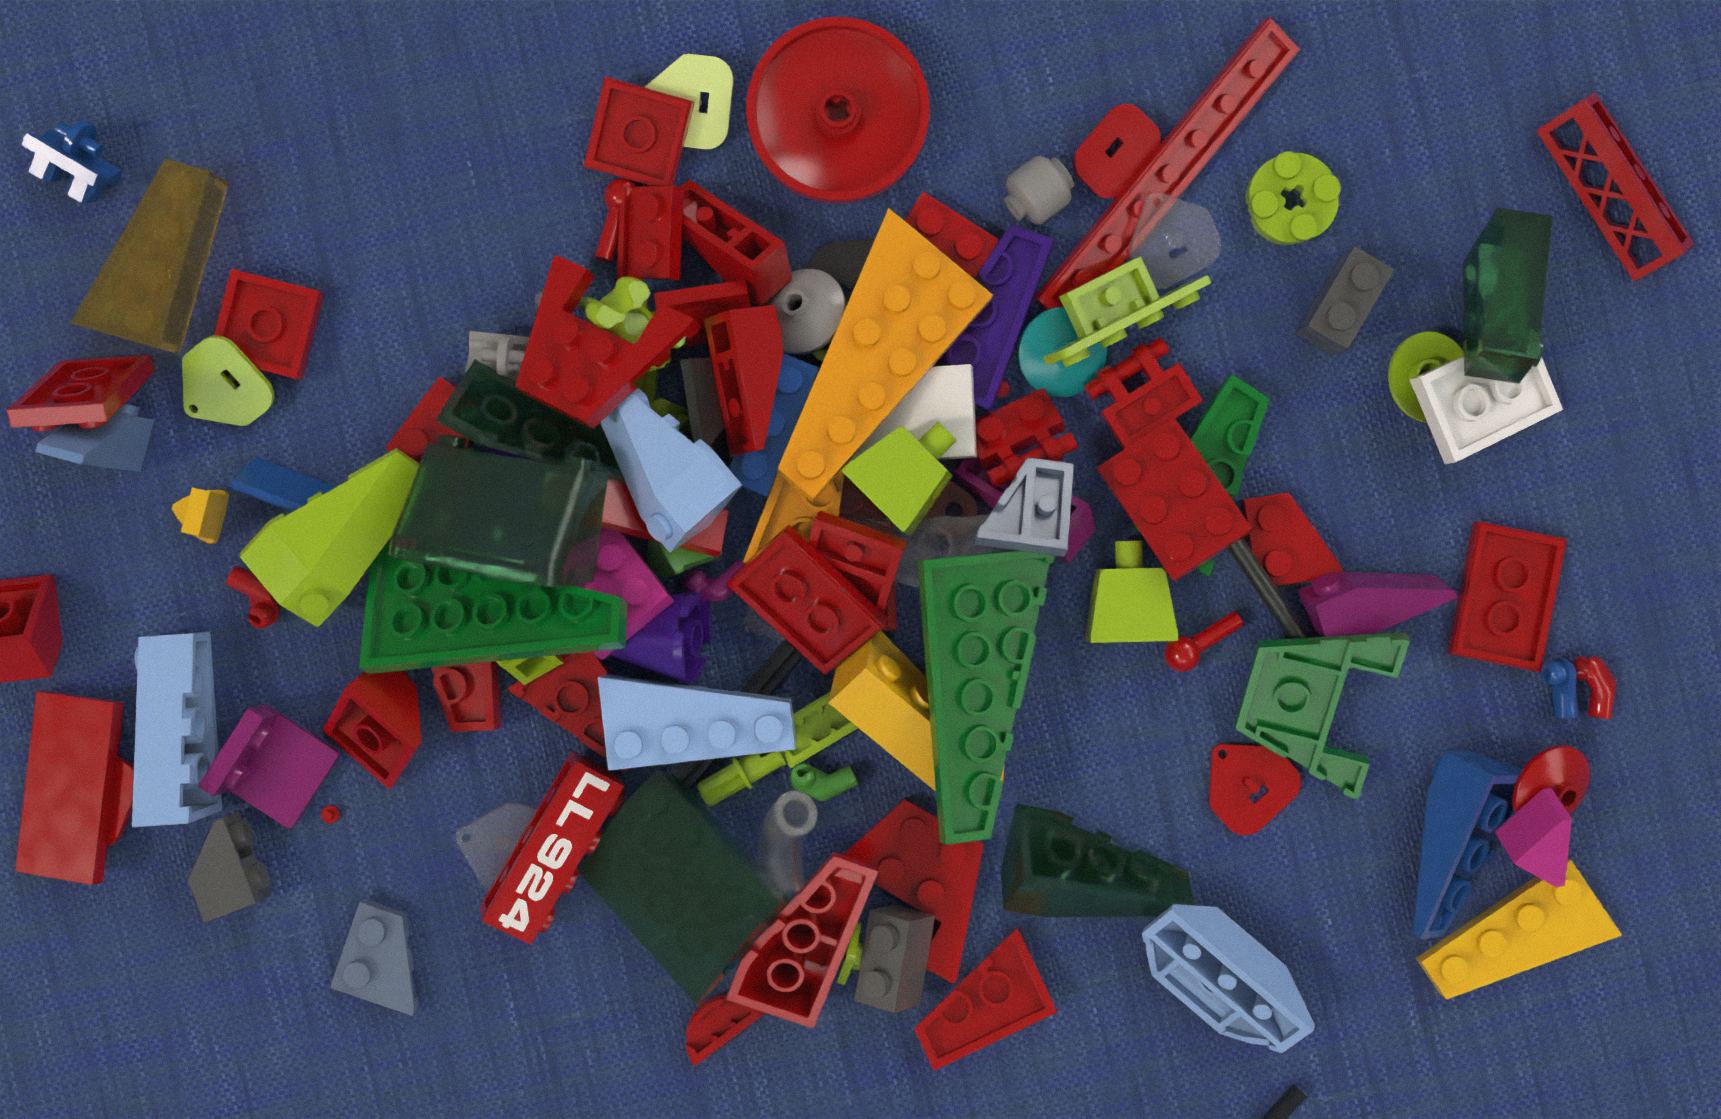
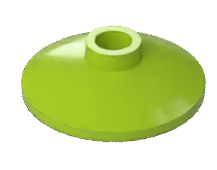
M1421 332L1406 338L1394 351L1388 369L1390 392L1398 407L1412 419L1427 423L1410 379L1464 355L1463 350L1454 340L1438 332Z

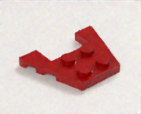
M555 255L551 263L515 387L525 395L594 429L637 389L634 383L653 365L658 368L671 357L669 351L685 336L690 340L701 326L694 318L661 303L638 341L633 344L572 315L595 277L586 268Z
M904 797L841 855L878 867V874L874 881L875 885L922 912L935 915V919L940 922L931 937L926 969L954 984L958 977L984 844L980 840L949 845L941 843L938 816Z

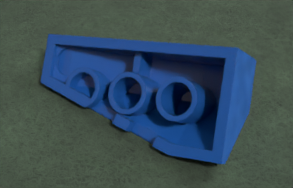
M1445 750L1444 754L1435 762L1431 773L1433 780L1427 791L1413 936L1423 940L1443 937L1472 891V884L1468 881L1469 877L1483 863L1489 864L1495 854V851L1490 848V843L1496 835L1495 831L1515 814L1512 805L1513 789L1523 769L1468 750Z

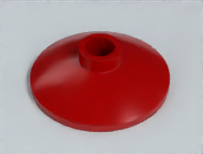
M1568 745L1552 746L1535 755L1525 765L1516 780L1512 795L1514 813L1520 810L1542 789L1552 788L1571 816L1581 804L1589 786L1590 767L1586 757L1579 750Z

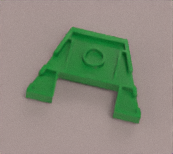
M1399 632L1258 641L1236 715L1235 729L1281 757L1286 758L1288 756L1308 768L1309 773L1322 781L1324 779L1340 787L1342 793L1358 800L1370 766L1369 757L1325 746V742L1348 669L1351 667L1398 679L1410 643L1409 635Z

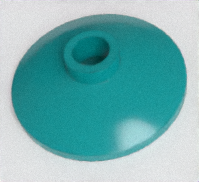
M1064 307L1048 309L1032 319L1022 333L1018 346L1019 366L1028 383L1036 390L1044 388L1048 396L1060 398L1074 396L1083 392V385L1097 377L1096 372L1104 367L1107 356V347L1102 348L1100 342H1097L1087 348L1090 353L1089 357L1071 366L1065 367L1062 360L1046 365L1043 356L1078 339Z

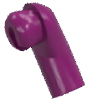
M741 560L735 561L721 575L715 578H706L704 572L693 570L684 577L682 585L688 592L704 593L699 601H724L734 593L726 584L727 581L744 563Z

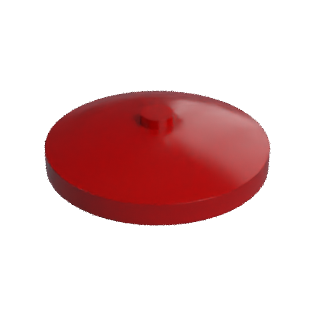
M826 17L811 20L789 30L777 39L764 53L754 70L748 87L746 116L755 151L763 165L777 181L789 190L807 199L829 204H845L863 201L886 191L908 172L924 145L930 117V102L926 80L919 64L908 48L893 34L882 27L861 19Z

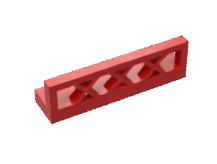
M1596 92L1536 130L1634 282L1685 254L1694 244ZM1574 118L1583 132L1580 150L1563 147L1553 130ZM1589 143L1596 153L1587 151ZM1569 156L1577 157L1576 166ZM1585 159L1602 162L1608 170L1604 188L1588 185L1581 174ZM1614 181L1621 191L1612 189ZM1594 194L1602 196L1601 203L1598 202ZM1610 197L1626 200L1632 207L1633 214L1629 226L1611 222L1607 216L1606 209ZM1638 220L1641 221L1645 229L1637 227ZM1619 232L1627 234L1625 242ZM1634 235L1652 239L1662 255L1640 266L1630 251Z

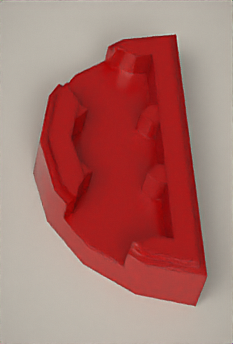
M720 992L705 999L692 1013L686 1030V1052L693 1066L698 1065L763 1016L765 1012L726 1000L728 992Z

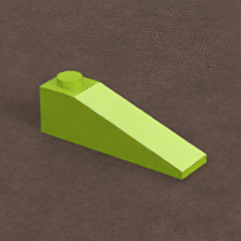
M395 448L350 474L348 481L325 494H322L321 491L307 499V504L286 516L284 513H281L269 520L240 552V558L279 605L314 626L319 627L350 594L432 481L434 475L424 466Z

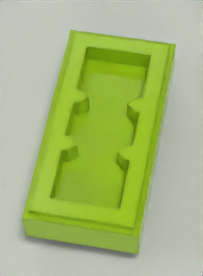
M831 691L794 713L795 750L780 751L790 769L858 728L828 703Z

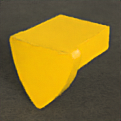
M192 487L189 496L182 498L172 505L174 514L182 524L181 532L194 535L209 544H216L223 527L230 496L229 493L224 490H202Z

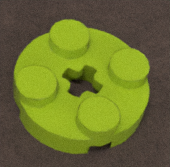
M1283 152L1264 163L1255 172L1248 184L1245 197L1248 211L1252 217L1250 221L1254 229L1272 243L1286 246L1310 241L1322 234L1333 222L1339 206L1341 186L1339 180L1332 175L1330 169L1317 158L1304 153ZM1283 189L1289 192L1292 189L1298 190L1301 193L1300 198L1303 200V206L1296 205L1291 210L1284 207L1286 199L1281 195Z

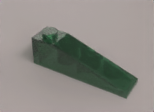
M476 359L436 419L438 423L483 446L619 482H622L624 479L602 428L596 426L592 429L525 395L515 387L516 381L507 376L497 374L496 370Z

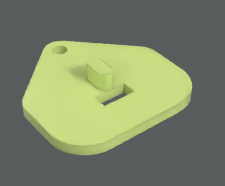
M684 54L644 87L695 102L684 147L706 150L714 149L720 146L727 138L730 125L734 76L729 65L722 59L713 56ZM701 92L709 93L707 113H699L702 104Z

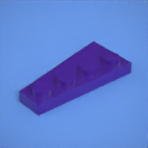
M1012 224L990 254L976 278L978 283L993 294L992 300L933 366L971 364L973 366L975 407L989 412L993 410L1055 244L1054 238Z

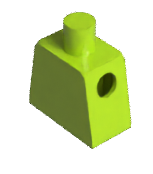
M938 421L919 440L903 426H900L845 465L841 471L903 533L910 536L953 476L938 460L957 440Z
M1115 541L1116 569H1095L1085 641L1089 643L1178 641V630L1165 568H1143V541Z

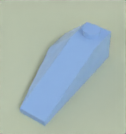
M638 388L601 421L603 430L641 519L646 523L650 535L655 540L661 542L669 553L709 527L742 486L711 447L701 439L693 443L678 431L680 422L670 414L664 417L659 416L650 408L646 394Z

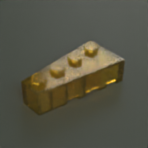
M165 158L70 324L180 355L229 182L211 171Z

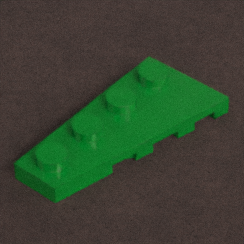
M1230 374L1224 379L1188 438L1233 500L1234 496H1237L1243 480L1241 475L1247 457L1252 453L1269 398L1233 374ZM1133 523L1131 528L1141 534ZM1211 558L1195 570L1204 576L1210 577L1215 561Z

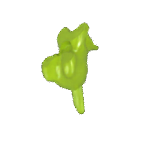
M630 276L618 279L615 288L598 301L592 297H582L577 305L586 312L589 323L633 344L638 341L653 316L647 307V300L651 294L647 284L640 279ZM686 337L681 339L673 348H682L685 345ZM671 357L659 368L667 367L671 361ZM653 365L647 372H653L658 367Z

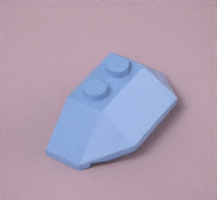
M1173 904L1143 929L1142 937L1146 943L1151 975L1219 1034L1250 1044L1269 1046V1050L1283 1053L1314 1031L1315 1024L1287 966L1218 907Z

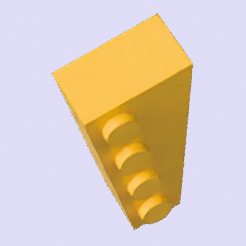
M880 630L836 666L828 703L936 791L927 678ZM1004 767L1001 775L1002 782L1004 780Z

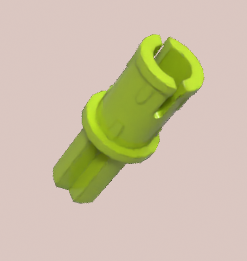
M780 751L746 755L739 760L735 756L732 758L733 763L699 782L697 785L698 791L704 802L708 806H713L746 786L751 790L753 788L752 783L776 769L784 767L787 763Z

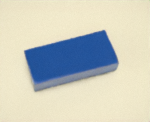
M261 458L252 460L232 478L229 485L236 491L290 511H295L307 504V499L321 491L322 494H325L336 487Z

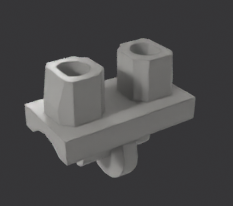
M469 331V355L465 377L516 383L530 337Z

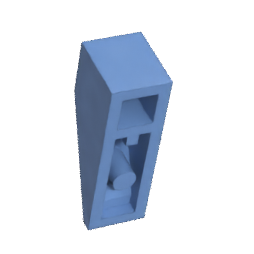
M125 403L109 419V422L103 426L85 429L80 428L79 424L62 425L39 441L35 452L82 465L141 472L154 420L138 416L140 407Z

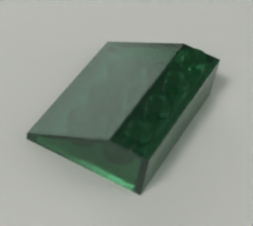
M656 770L625 802L600 838L595 850L586 858L579 869L582 877L696 1005L700 1004L737 966L742 955L791 901L687 788L680 785L672 774L661 770Z

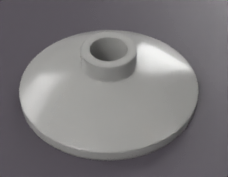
M800 269L791 272L792 280L762 305H775L777 318L782 328L783 349L786 354L805 355L826 346L833 339L846 309V299L841 286L831 275L817 269ZM802 301L801 306L797 310L792 311L793 307Z

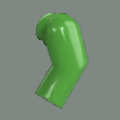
M800 763L793 767L790 774L791 784L797 792L820 802L827 801L859 785L850 764L831 774H827L807 763Z

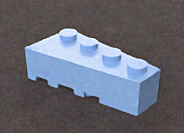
M210 632L138 637V647L135 651L137 694L132 827L189 824L222 811L221 794L211 796L197 787L218 755Z

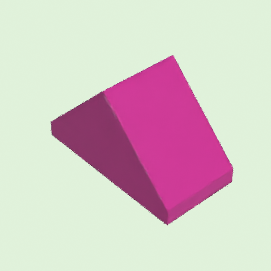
M1552 788L1542 789L1499 827L1495 833L1514 864L1554 887L1565 886L1572 818Z

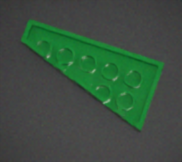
M386 543L371 563L369 569L359 669L372 674L626 648L628 603L621 597L572 585L566 587L549 583L542 578L529 575L528 577H523L499 568L447 556L442 558L425 554L421 550L409 547L403 549Z
M1014 550L917 560L940 842L945 845L991 839L1003 787L1001 775L1006 753L1011 751L1014 734L1011 731L1016 709L1021 707L1036 642L1034 630L1039 608L1044 606L1047 589L1044 586L1050 563L1053 564L1055 555Z

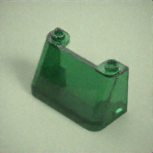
M438 434L437 442H427L391 534L389 556L537 586L565 587L594 582L609 471L592 468L593 460L582 457L564 456L563 464H549L474 451V448L465 446V437Z

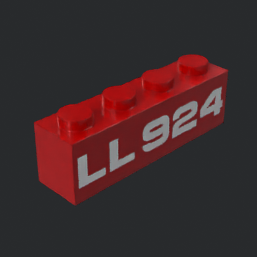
M571 750L480 904L482 922L530 945L538 932L543 934L547 931L556 911L553 906L561 893L566 895L570 892L578 877L579 870L576 868L584 854L590 855L595 850L602 835V831L599 830L607 815L613 816L623 802L625 792L622 791L624 784L619 774L611 770L608 771V768Z

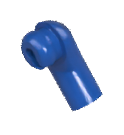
M1564 658L1545 662L1541 669V675L1548 685H1552L1554 718L1578 717L1576 668L1574 664Z

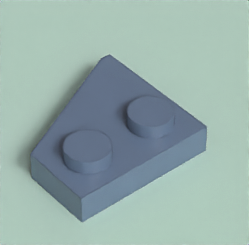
M1028 457L1017 472L1011 485L1006 488L985 523L978 529L974 544L1064 557L1068 550L1074 464Z
M367 899L360 901L330 988L413 1016L418 1010L419 1001L418 997L414 995L412 980L414 963L412 952L407 942L410 935L407 913Z

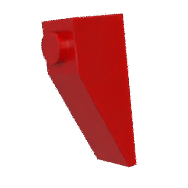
M688 180L681 186L683 188L682 237L725 282L746 279L750 300L758 306H762L792 280L785 242L693 181Z
M775 305L732 309L704 319L730 457L763 450L765 447L784 353L782 328L777 318Z

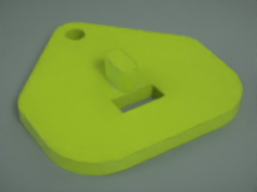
M219 335L209 336L183 356V407L188 416L196 419L247 426L272 406L274 390L271 383L230 339ZM226 369H227V370L229 371V373H230V374H228L227 376H226L225 373L223 372V371L226 370ZM237 380L240 383V386L236 387V385L233 382ZM192 405L197 406L198 410H194Z

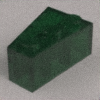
M1497 207L1464 259V376L1520 384L1529 370L1539 364L1543 352V343L1540 340L1553 216Z

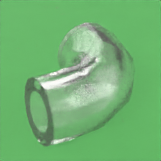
M792 790L779 796L772 803L763 818L758 837L757 855L759 887L762 900L793 897L805 885L803 870L804 840L806 834L815 827L818 811L815 802L801 791Z

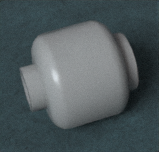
M1034 156L1007 177L1006 188L1009 195L1004 198V202L1018 221L1025 217L1031 223L1041 225L1068 206L1072 197L1070 189L1074 187V182L1068 170L1056 157L1048 159L1044 156Z

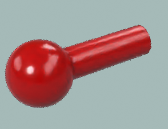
M625 178L613 180L608 184L604 192V200L609 210L594 258L605 263H612L618 244L619 205L624 198L623 187L628 188L626 192L628 204H630L632 197L631 188L637 187L635 183Z
M1232 611L1191 638L1178 636V641H1169L1164 650V658L1167 665L1178 672H1187L1194 669L1200 661L1201 653L1243 626L1242 619L1235 611Z

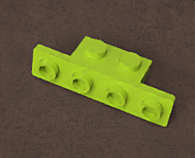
M1140 256L1059 296L1078 339L1043 356L1046 365L1062 360L1065 367L1071 366L1090 356L1087 349L1089 346L1100 342L1102 348L1107 347L1128 336L1124 328L1137 323L1138 328L1141 329L1164 318L1161 309L1170 304H1173L1175 310L1197 301L1200 299L1197 290L1211 284L1209 276L1205 275L1189 281L1159 296Z

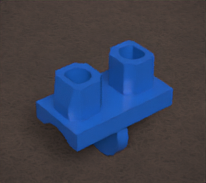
M86 120L77 121L72 126L62 122L57 126L56 131L48 130L42 136H37L32 132L26 133L22 146L33 151L28 172L41 180L55 182L60 181L63 170L72 174L66 190L67 195L80 203L97 202L105 185L119 183L123 170L99 157L104 147L95 141L97 135L96 127Z

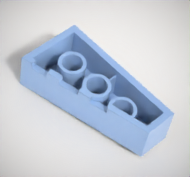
M604 674L598 677L608 771L795 750L797 740L791 698L711 689L694 685L688 686Z

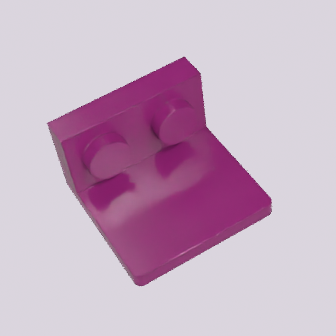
M269 705L251 707L246 710L197 787L211 796L230 791L286 828H292L297 824L339 759L340 752Z

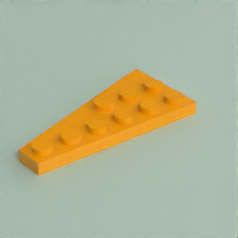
M890 208L886 212L778 466L777 472L812 502L974 321L993 297L992 293Z

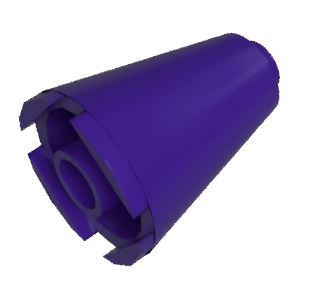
M695 591L670 594L674 602L626 640V648L616 649L609 655L678 682L693 684L699 679L707 658L699 657L702 643L710 644L712 632L710 602L699 601L704 593Z

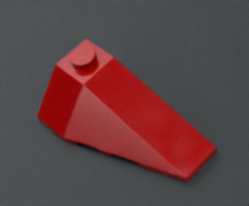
M833 852L742 955L726 1000L814 1029L878 874V867Z

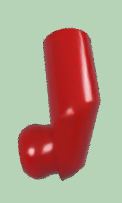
M235 566L227 578L226 585L249 596L251 608L249 609L250 615L247 618L251 625L263 629L276 623L281 612L279 603L252 572L240 566Z
M1594 655L1591 658L1578 656L1573 662L1576 668V679L1587 680L1591 688L1587 716L1611 719L1616 691L1614 676L1603 659Z

